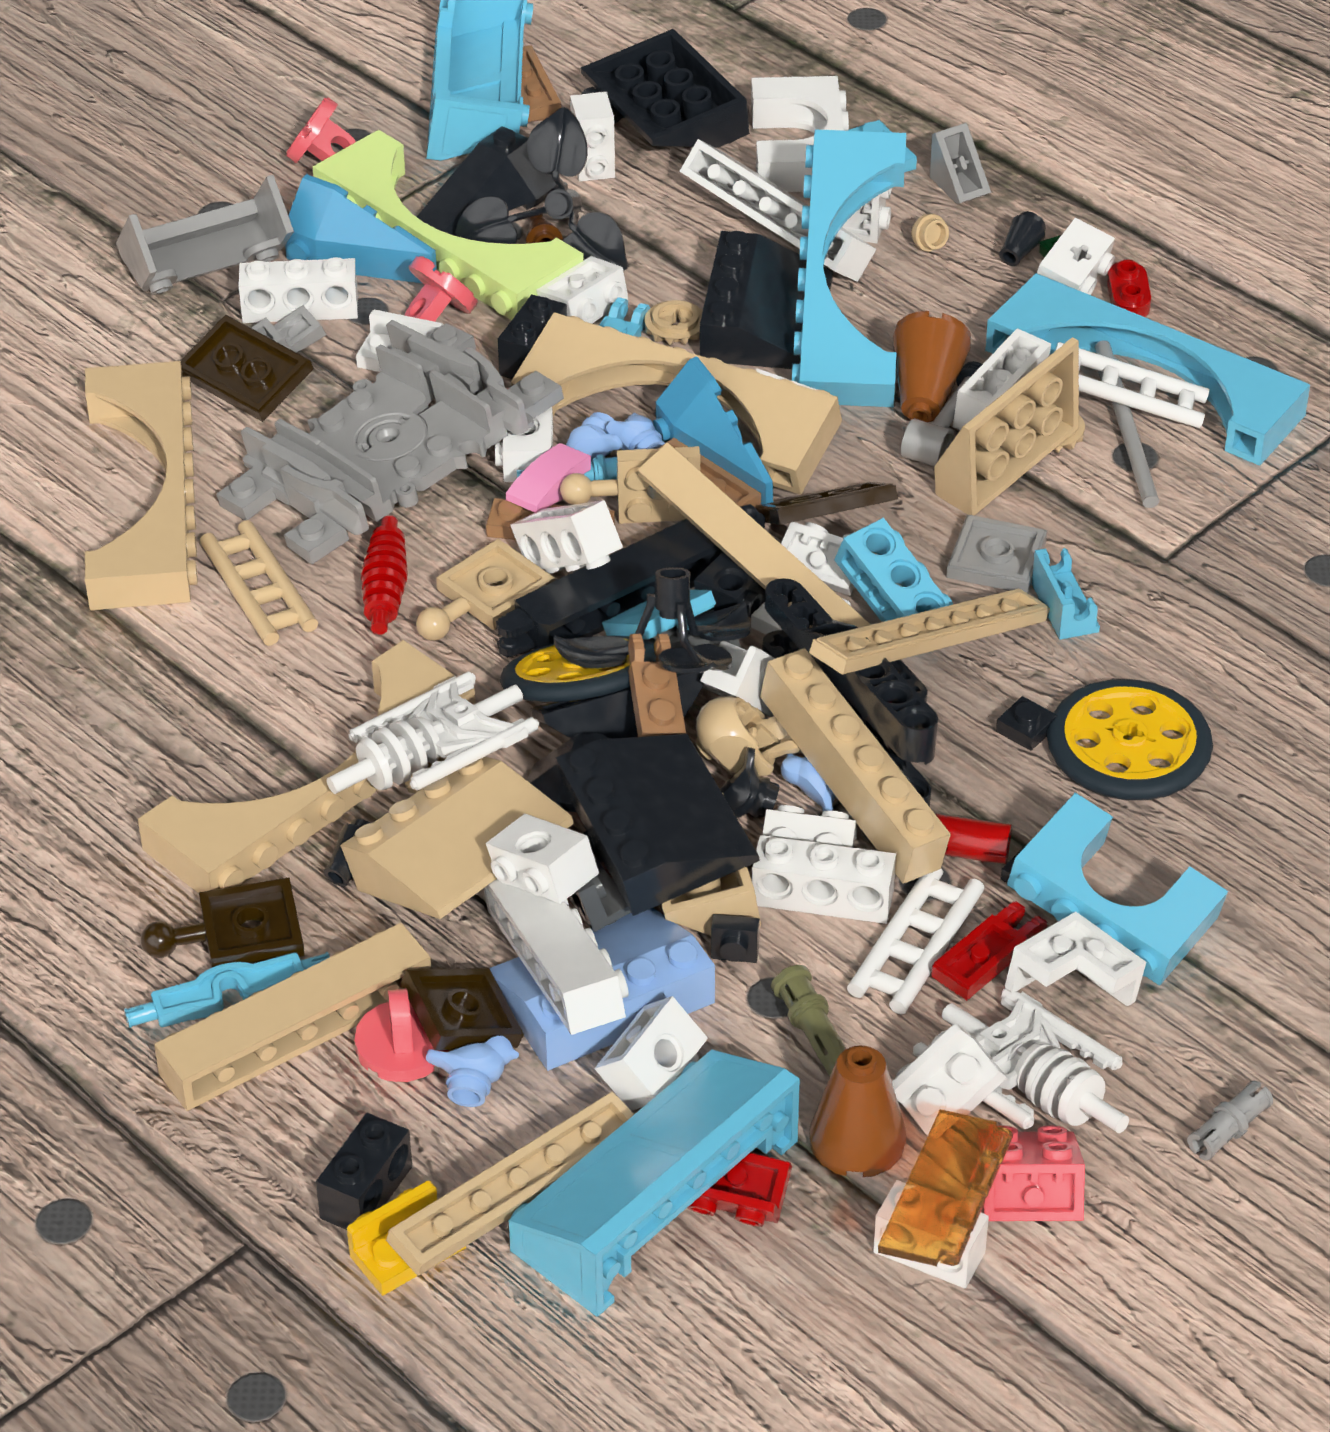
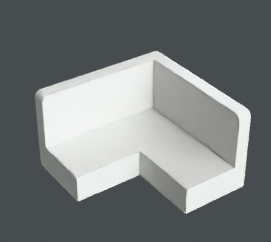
M726 641L720 642L719 646L726 649L732 656V667L722 671H705L700 682L704 683L702 688L722 697L733 696L742 698L753 707L758 708L763 714L772 717L773 713L760 698L767 663L775 658L754 646H750L748 650H745Z
M1074 912L1014 947L1005 988L1014 993L1035 980L1047 987L1076 969L1125 1006H1129L1136 1001L1146 961L1082 915Z

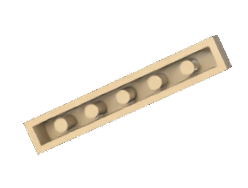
M804 648L768 661L760 698L848 813L856 820V823L878 851L896 853L895 874L904 884L941 869L951 834L808 651Z
M402 923L377 932L370 938L344 951H339L303 971H298L289 978L262 991L255 992L248 998L222 1011L215 1012L207 1018L179 1032H174L165 1039L155 1043L159 1075L184 1109L189 1111L356 1027L367 1012L379 1004L389 1002L388 990L403 989L401 982L406 970L431 969V957Z

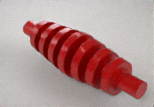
M394 516L383 517L381 526L372 532L361 572L364 615L371 621V631L378 635L385 634L388 630V623L396 619L408 576L405 536L397 528L398 520Z

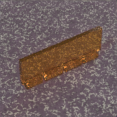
M940 1109L878 1244V1253L936 1267L939 1261L946 1265H958L970 1239V1233L974 1230L983 1209L985 1198L988 1197L1000 1169V1164L1003 1162L1012 1141V1132L1006 1127L997 1126L996 1121Z

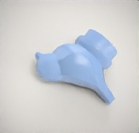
M595 412L586 418L580 427L575 428L571 432L566 445L590 455L591 461H593V458L597 457V455L606 457L611 451L619 450L623 443L618 436L609 434L606 430L607 424L614 419L605 413Z
M635 412L626 418L624 422L613 420L606 426L609 434L616 435L621 439L623 443L622 450L656 449L665 444L662 441L661 434L655 430L653 422Z
M787 754L786 759L781 764L783 778L787 782L797 785L809 798L820 805L823 811H833V801L836 796L806 756L799 757Z
M498 1035L484 1043L470 1044L449 1052L429 1049L426 1054L428 1063L444 1069L449 1074L446 1080L448 1098L455 1104L465 1107H478L484 1104L486 1096L490 1093L491 1083L499 1080L507 1063L519 1057V1053L513 1049L510 1041L504 1036Z

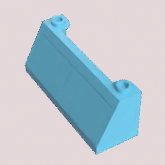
M440 0L435 33L426 159L442 161L469 154L479 142L501 126L511 129L516 133H519L520 126L527 127L530 105L523 104V97H521L524 24L531 25L533 3H527V0Z
M711 1049L697 1062L689 1063L675 1081L530 1203H523L514 1211L508 1220L510 1251L598 1317L615 1302L614 1295L608 1291L609 1286L618 1273L625 1278L632 1272L631 1256L755 1148H758L765 1154L773 1149L780 1155H783L798 1141L800 1078L785 1068Z

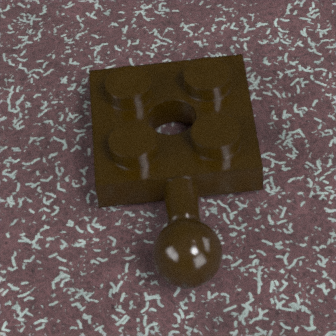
M290 877L199 892L204 923L174 928L167 922L156 921L147 925L141 934L143 950L155 958L169 956L174 952L177 945L207 941L212 967L231 962L254 964L291 953H297L299 957L305 956ZM249 920L261 922L259 926L254 928L241 926V924Z

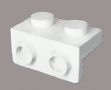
M780 805L777 811L766 809L763 828L764 836L854 847V840L857 838L858 831L856 820H849V815L846 813L823 811L822 816L804 814V809L790 805Z

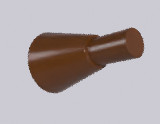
M543 214L528 218L530 225L526 244L550 242L555 238L563 241L560 230L547 221Z

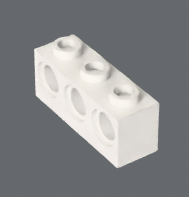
M335 257L323 260L293 259L290 261L240 263L239 295L242 322L258 323L265 317L270 322H279L302 305L305 306L316 320L357 319L358 289L355 258L342 259Z
M1017 328L958 390L953 427L961 430L965 424L1049 357L1051 343Z
M605 500L542 509L510 524L522 555L541 569H545L549 574L564 568L567 572L584 566H586L587 570L602 566L611 561L610 553L623 548Z
M760 835L756 850L760 861L754 863L752 867V884L755 890L757 906L887 924L894 892L896 853Z

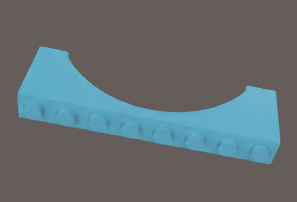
M815 129L814 145H806L805 168H812V175H804L803 197L810 198V206L802 207V229H809L808 237H801L800 260H807L806 268H799L798 291L805 292L804 300L797 299L796 323H803L802 332L795 331L794 355H801L800 364H793L792 381L818 390H825L833 396H837L839 405L894 407L896 352H886L868 340L842 314L827 286L823 268L829 247L846 221L876 196L893 187H904L906 133Z
M1037 273L987 320L985 351L992 354L1017 328L1051 343L1050 354L1055 352L1058 342L1065 344L1072 337L1079 341L1080 349L1096 353V344L1105 340L1110 343L1113 355L1126 356L1151 363L1176 374L1189 383L1209 388L1207 400L1217 411L1227 432L1225 451L1259 466L1306 416L1310 384Z

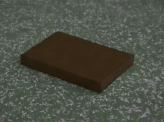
M225 315L180 360L183 377L190 376L191 383L261 422L314 369L311 360L228 315Z
M865 482L758 505L756 510L764 515L765 523L781 525L898 500L896 485H893V483Z

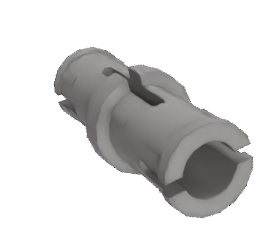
M1255 1080L1250 1081L1231 1101H1224L1214 1108L1212 1117L1188 1136L1187 1142L1192 1152L1196 1155L1206 1146L1207 1149L1200 1154L1199 1158L1207 1161L1212 1159L1215 1153L1232 1138H1241L1248 1131L1249 1123L1273 1104V1097L1269 1089L1265 1086L1255 1095L1254 1092L1261 1087L1262 1083Z

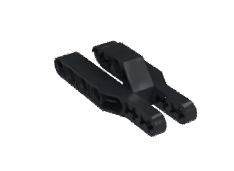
M775 579L766 585L764 608L782 630L772 631L763 637L762 651L775 659L804 648L809 653L813 639L858 628L855 625L833 620L811 594L795 580ZM811 655L930 807L932 788L911 763L924 762L926 765L932 762L935 757L938 716L927 704L928 690L901 659L889 662L884 658L882 663L877 666L842 675Z

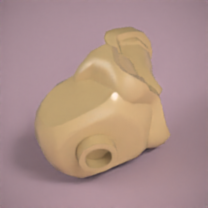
M726 696L710 700L701 707L696 719V730L698 733L696 743L700 752L708 760L715 759L730 773L736 774L742 768L748 747L755 748V767L760 778L772 773L775 758L784 754L801 751L774 715L765 719L764 714L758 708L753 707L749 702L739 697Z

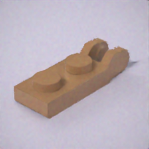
M630 634L628 640L630 667L628 672L638 737L686 734L676 672L668 671L659 664V654L666 649H671L668 634H657L654 643L656 662H644L645 649L642 635Z

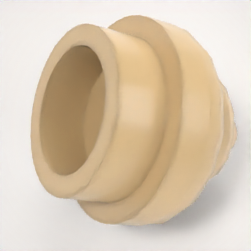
M931 213L924 214L913 224L911 236L919 249L930 252L934 249H940L946 244L949 238V228L940 216Z

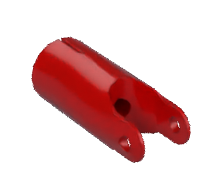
M935 814L951 834L945 856L1007 864L1012 824Z

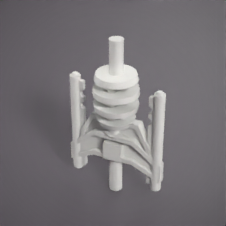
M468 671L458 677L454 676L434 686L432 690L351 729L349 734L350 740L355 743L359 742L356 746L358 763L328 777L327 785L331 792L336 794L367 778L373 787L378 790H385L391 788L393 782L399 785L409 781L411 778V788H415L418 791L501 748H507L529 737L528 734L538 730L539 722L533 717L526 720L521 718L513 723L490 718V716L523 700L522 692L517 685H512L474 705L461 698L460 694L474 688L476 677ZM440 756L446 758L444 761H437ZM428 762L432 764L430 768H427Z
M1004 988L1001 992V1005L1012 1012L1009 1017L996 1022L990 1027L953 1003L948 1004L942 1012L943 1020L951 1025H959L975 1037L1008 1077L983 1102L1022 1128L1028 1129L1033 1126L1034 1110L1024 1103L1017 1104L1014 1096L1002 1094V1088L1010 1090L1017 1085L1023 1093H1026V1097L1036 1107H1041L1047 1115L1052 1118H1059L1063 1123L1072 1126L1081 1125L1091 1117H1094L1117 1133L1123 1132L1128 1126L1129 1117L1103 1101L1105 1094L1104 1079L1097 1071L1090 1069V1066L1081 1058L1074 1057L1069 1051L1061 1049L1059 1042L1070 1049L1080 1050L1082 1057L1092 1058L1093 1064L1101 1069L1109 1067L1112 1070H1117L1121 1068L1123 1064L1122 1057L1043 1008V1004L1023 991L1022 993L1018 991L1011 993ZM923 1042L916 1044L913 1047V1055L918 1058L930 1045L927 1046Z

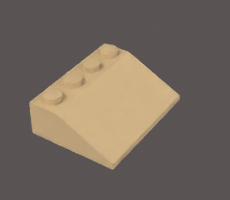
M1073 337L962 427L934 466L936 496L967 515L975 516L1079 429V341Z
M485 756L424 787L410 798L393 804L388 813L375 822L363 825L357 829L355 835L340 846L358 891L441 919L497 879L491 869L492 861L486 843L523 814L534 816L564 828H569L574 824V821L568 812L504 762Z

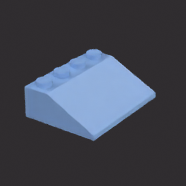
M654 908L635 916L629 913L616 922L593 932L598 949L605 948L607 950L613 970L620 969L625 977L629 996L623 998L626 1017L573 1035L567 1030L519 957L489 969L518 1021L524 1037L546 1070L549 1071L613 1045L645 1005L673 996L686 1013L689 1014L714 1004L715 965L693 934L678 924L666 920L665 916Z

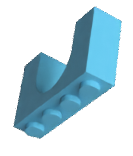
M1075 792L1015 857L1007 886L1014 889L1022 898L1032 901L1053 915L1057 921L1074 912L1079 913L1145 960L1146 966L1143 976L1160 986L1218 919L1228 891L1189 866L1167 893L1151 904L1124 906L1103 898L1087 883L1082 868L1103 846L1113 816Z

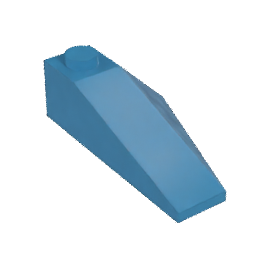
M308 174L302 178L288 215L294 233L285 245L286 258L288 260H323L335 257L342 259L355 258L356 275L415 283L422 282L412 274L408 267L416 256H423L431 260L435 265L432 270H437L436 250L400 226L391 228L376 218V210L368 205L361 208L347 198L348 192L340 186Z
M697 356L689 359L655 402L656 419L653 420L655 430L661 434L662 441L665 443L676 438L688 447L699 446L702 456L761 493V505L773 502V481L752 443H742V436L737 426L738 418L734 411L725 412L717 396L721 395L722 390L716 379Z

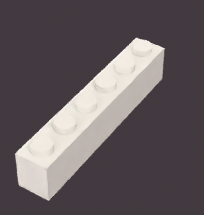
M699 139L696 141L680 172L800 249L801 237H808L809 229H802V207L808 205L723 151ZM842 227L829 247L824 265L858 282L877 249Z
M498 879L483 888L489 913L571 1035L626 1017L623 998L628 997L629 992L625 977L620 969L613 970L607 950L605 948L598 949L591 928H583L578 910L576 908L570 909L567 899L559 904L514 886L503 884Z

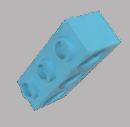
M884 518L843 539L834 561L881 622L953 605L950 597L942 593L930 578L925 565L917 561L905 546L899 532L893 530Z

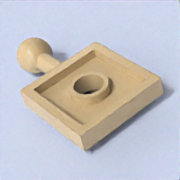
M699 446L675 447L682 456L700 471ZM660 448L617 450V479L590 481L584 474L572 473L563 479L560 486L562 498L570 505L587 503L591 496H617L619 524L682 521L686 519L656 490L650 488V485L638 473V469Z
M498 538L436 577L437 590L453 602L442 609L437 607L424 609L417 617V630L427 640H440L448 633L450 623L467 612L492 630H495L498 618L506 616V613L515 610L514 600L554 582L555 578ZM491 583V584L500 585V586H490V585H488V584Z

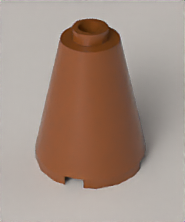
M919 311L908 314L897 322L893 334L894 352H896V370L902 413L910 420L915 418L931 422L935 420L944 407L971 349V334L963 322L951 315L942 313L941 319L929 317V311Z
M852 1046L845 1049L838 1056L809 1128L812 1153L821 1165L839 1175L846 1176L847 1171L863 1172V1177H874L890 1170L901 1159L906 1143V1128L885 1058L878 1050L869 1046Z

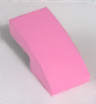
M562 443L555 445L539 456L520 474L506 492V500L534 513L563 500L560 486L566 476L572 473L585 474L591 470V456Z

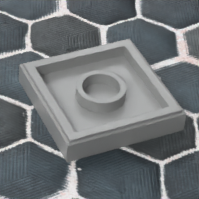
M967 515L948 563L946 578L1009 591L1020 588L1028 593L1032 583L1035 550L1044 549L1047 540V530Z

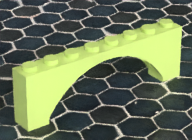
M380 130L371 133L312 166L313 177L340 186L348 192L347 198L361 208H364L366 205L377 211L376 218L391 228L400 226L436 250L437 271L440 273L444 271L453 275L474 294L475 298L510 320L515 317L531 294L538 296V288L583 261L582 252L558 238L550 242L530 244L488 243L457 237L424 223L402 204L395 191L398 179L405 175L404 146Z

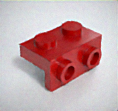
M749 1153L689 1205L687 1209L714 1216L716 1210L734 1213V1219L738 1222L756 1227H763L764 1221L778 1224L792 1170L791 1162Z

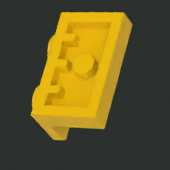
M430 1180L415 1188L404 1190L397 1198L372 1212L360 1215L347 1227L350 1258L382 1296L417 1277L415 1272L389 1245L386 1239L389 1229L437 1200V1189ZM465 1246L464 1248H462L461 1250L457 1251L456 1253H454L453 1255H455V1254H457L458 1252L464 1250V1249L466 1248V1246Z

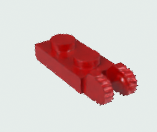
M1013 901L997 915L992 914L935 961L932 965L931 977L967 1001L1010 965L1015 946L1045 930L1048 922L1040 916H1035L1019 930L1014 929L1023 920L1026 910L1023 905Z

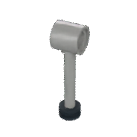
M970 361L962 367L956 380L958 388L933 422L928 423L915 418L909 422L902 439V457L931 466L936 465L954 440V432L948 428L954 420L958 390L983 365L982 363Z

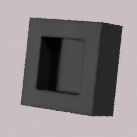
M1022 696L997 719L996 732L1032 751L1047 737L1046 731L1058 715Z
M713 914L711 925V959L757 963L760 918Z

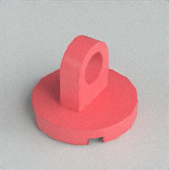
M327 97L319 104L286 152V156L293 162L297 163L306 150L323 161L336 154L331 147V143L339 144L345 149L356 142L348 132L329 119L338 106L336 102Z
M416 256L408 268L424 286L411 302L404 316L435 322L448 304L464 313L470 314L478 304V300L473 296L474 294L450 273L433 271L432 269L435 265L431 260L423 256Z
M407 988L388 990L389 1002L379 1004L367 1012L356 1026L354 1041L359 1062L367 1071L370 1068L372 1071L377 1072L378 1078L387 1081L409 1082L424 1078L435 1071V1065L428 1063L426 1060L427 1051L429 1049L434 1050L408 999ZM436 1050L441 1052H449V1050Z

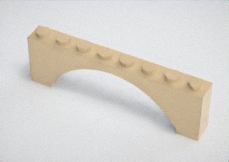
M555 312L511 381V386H513L534 371H538L562 387L564 399L552 406L554 416L558 409L602 391L633 385L656 384L669 386L689 359L697 356L716 379L722 390L721 395L717 396L719 402L729 410H733L757 440L763 453L760 459L773 481V486L800 495L842 422L838 397L825 390H813L796 385L788 379H776L760 374L751 368H739L726 364L717 358L702 357L689 353L680 347L672 348L655 343L646 337H635L619 332L609 326H598L585 322L576 316L568 317Z
M181 361L85 368V395L90 424L101 423L135 439L157 458L166 472V478L160 494L151 508L137 523L95 551H85V584L89 609L101 610L191 602L190 585H198L196 560H189L190 557H197L195 532L189 533V530H196L194 505L188 506V503H195L194 480L187 479V477H194L193 453H186V451H194L192 427H186L193 425L191 401L185 402L186 400H192L190 376H182Z
M402 640L372 661L374 692L381 697L377 716L432 690L434 686L455 675ZM474 688L459 695L471 704H476ZM355 750L347 760L318 780L296 790L272 797L233 803H199L179 801L172 795L138 818L142 850L197 893L240 886L262 870L271 867L276 860L296 846L304 844L309 837L329 823L338 820L346 811L359 802L371 797L378 789L373 787L367 778L336 794H333L327 785L328 777L358 763Z

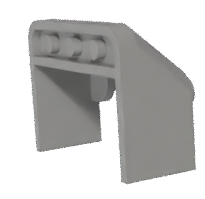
M274 175L265 178L253 199L142 230L137 214L129 215L116 244L121 258L141 290H150L152 295H157L171 290L174 283L233 267L240 263L253 260L273 261L279 257L278 251L284 248L294 230Z

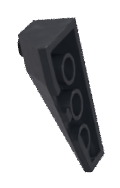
M501 126L477 144L416 217L437 230L455 236L461 215L471 203L480 198L499 197L506 202L509 211L520 206L528 210L542 203L551 191L558 189V186L552 178L553 172H540L531 164L527 154L528 138Z

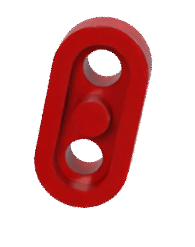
M1122 260L1113 264L1108 271L1107 281L1111 304L1146 317L1150 312L1151 292L1145 268L1133 260Z

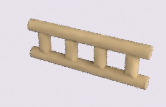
M245 520L239 524L238 531L240 535L219 542L212 533H206L200 538V544L265 645L271 646L278 642L279 634L277 630L297 623L300 624L305 632H312L317 628V619L250 520ZM250 549L256 557L254 560L234 566L228 556ZM266 573L272 584L250 591L244 580ZM283 598L289 609L266 616L260 605Z

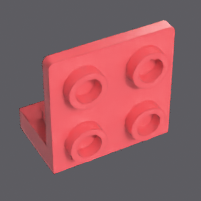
M1048 1125L1039 1127L1038 1132H1018V1129L1011 1126H994L989 1128V1132L977 1133V1145L983 1165V1214L989 1215L988 1221H1084L1085 1163L1074 1132L1067 1131L1066 1128L1061 1126Z

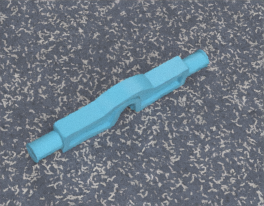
M326 952L325 954L300 960L297 953H291L254 964L231 962L212 967L193 981L153 991L151 993L152 1002L124 1008L128 1027L132 1028V1026L158 1020L160 1027H167L189 1020L206 1018L224 1009L222 997L224 990L235 989L244 1000L255 992L271 987L289 978L294 973L303 971L329 958V953Z

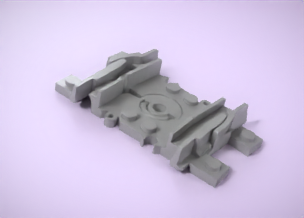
M391 320L386 324L393 348L389 349L381 344L375 348L381 372L376 375V382L372 384L367 379L355 382L353 384L354 391L319 418L308 420L310 433H306L282 419L275 422L277 434L271 439L249 427L241 431L247 455L243 457V462L249 470L216 494L219 505L244 520H249L275 499L291 505L309 519L304 520L301 524L284 534L287 547L310 564H314L349 540L347 530L354 535L367 531L369 526L366 515L377 522L393 512L394 504L397 502L401 507L405 508L416 505L419 501L417 491L426 490L456 469L468 468L465 455L477 453L481 457H485L488 448L508 436L507 430L513 434H522L532 428L535 417L564 399L562 387L538 371H534L506 389L497 369L489 360L475 350L474 336L446 323L427 337ZM435 399L436 404L428 408V404Z

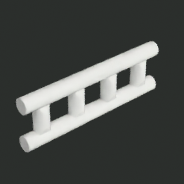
M1058 342L1055 351L1064 343ZM1079 348V370L1082 365L1103 372L1101 381L1079 374V391L1201 428L1205 413L1192 409L1194 401L1205 404L1209 388ZM1118 377L1141 384L1140 392L1118 387ZM1156 389L1178 395V404L1155 398Z
M942 869L919 877L848 984V992L854 997L861 998L869 987L894 996L889 1003L891 1010L900 1015L905 1014L931 974L932 965L944 954L985 889L983 883L977 879H970L963 889L940 881L943 875ZM928 896L952 904L944 919L920 910ZM909 926L933 935L925 949L900 940ZM889 956L914 965L905 980L880 971Z

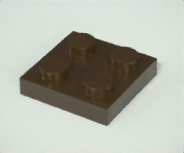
M489 968L406 970L401 985L403 989L407 988L408 999L434 1050H455L470 1044L484 1043L497 1035L504 1036L510 1041L513 1048H518L524 1033Z

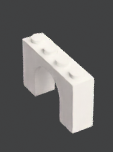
M838 76L751 78L753 129L799 128L815 133V129L848 131L849 119L848 111H846V91L839 90ZM814 136L799 140L756 141V173L786 192H804V175H812V168H805L806 145H814Z

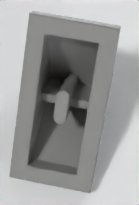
M967 123L932 134L930 178L956 204L991 193Z

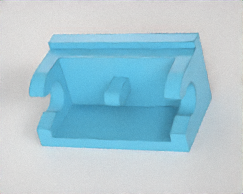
M1046 548L1035 550L1032 586L1039 600L1050 608L1048 618L1059 640L1098 633L1100 630V625L1097 621L1098 608L1092 598L1086 600L1071 571L1072 558L1066 548L1062 549L1060 554L1061 561L1053 566H1049L1050 558Z

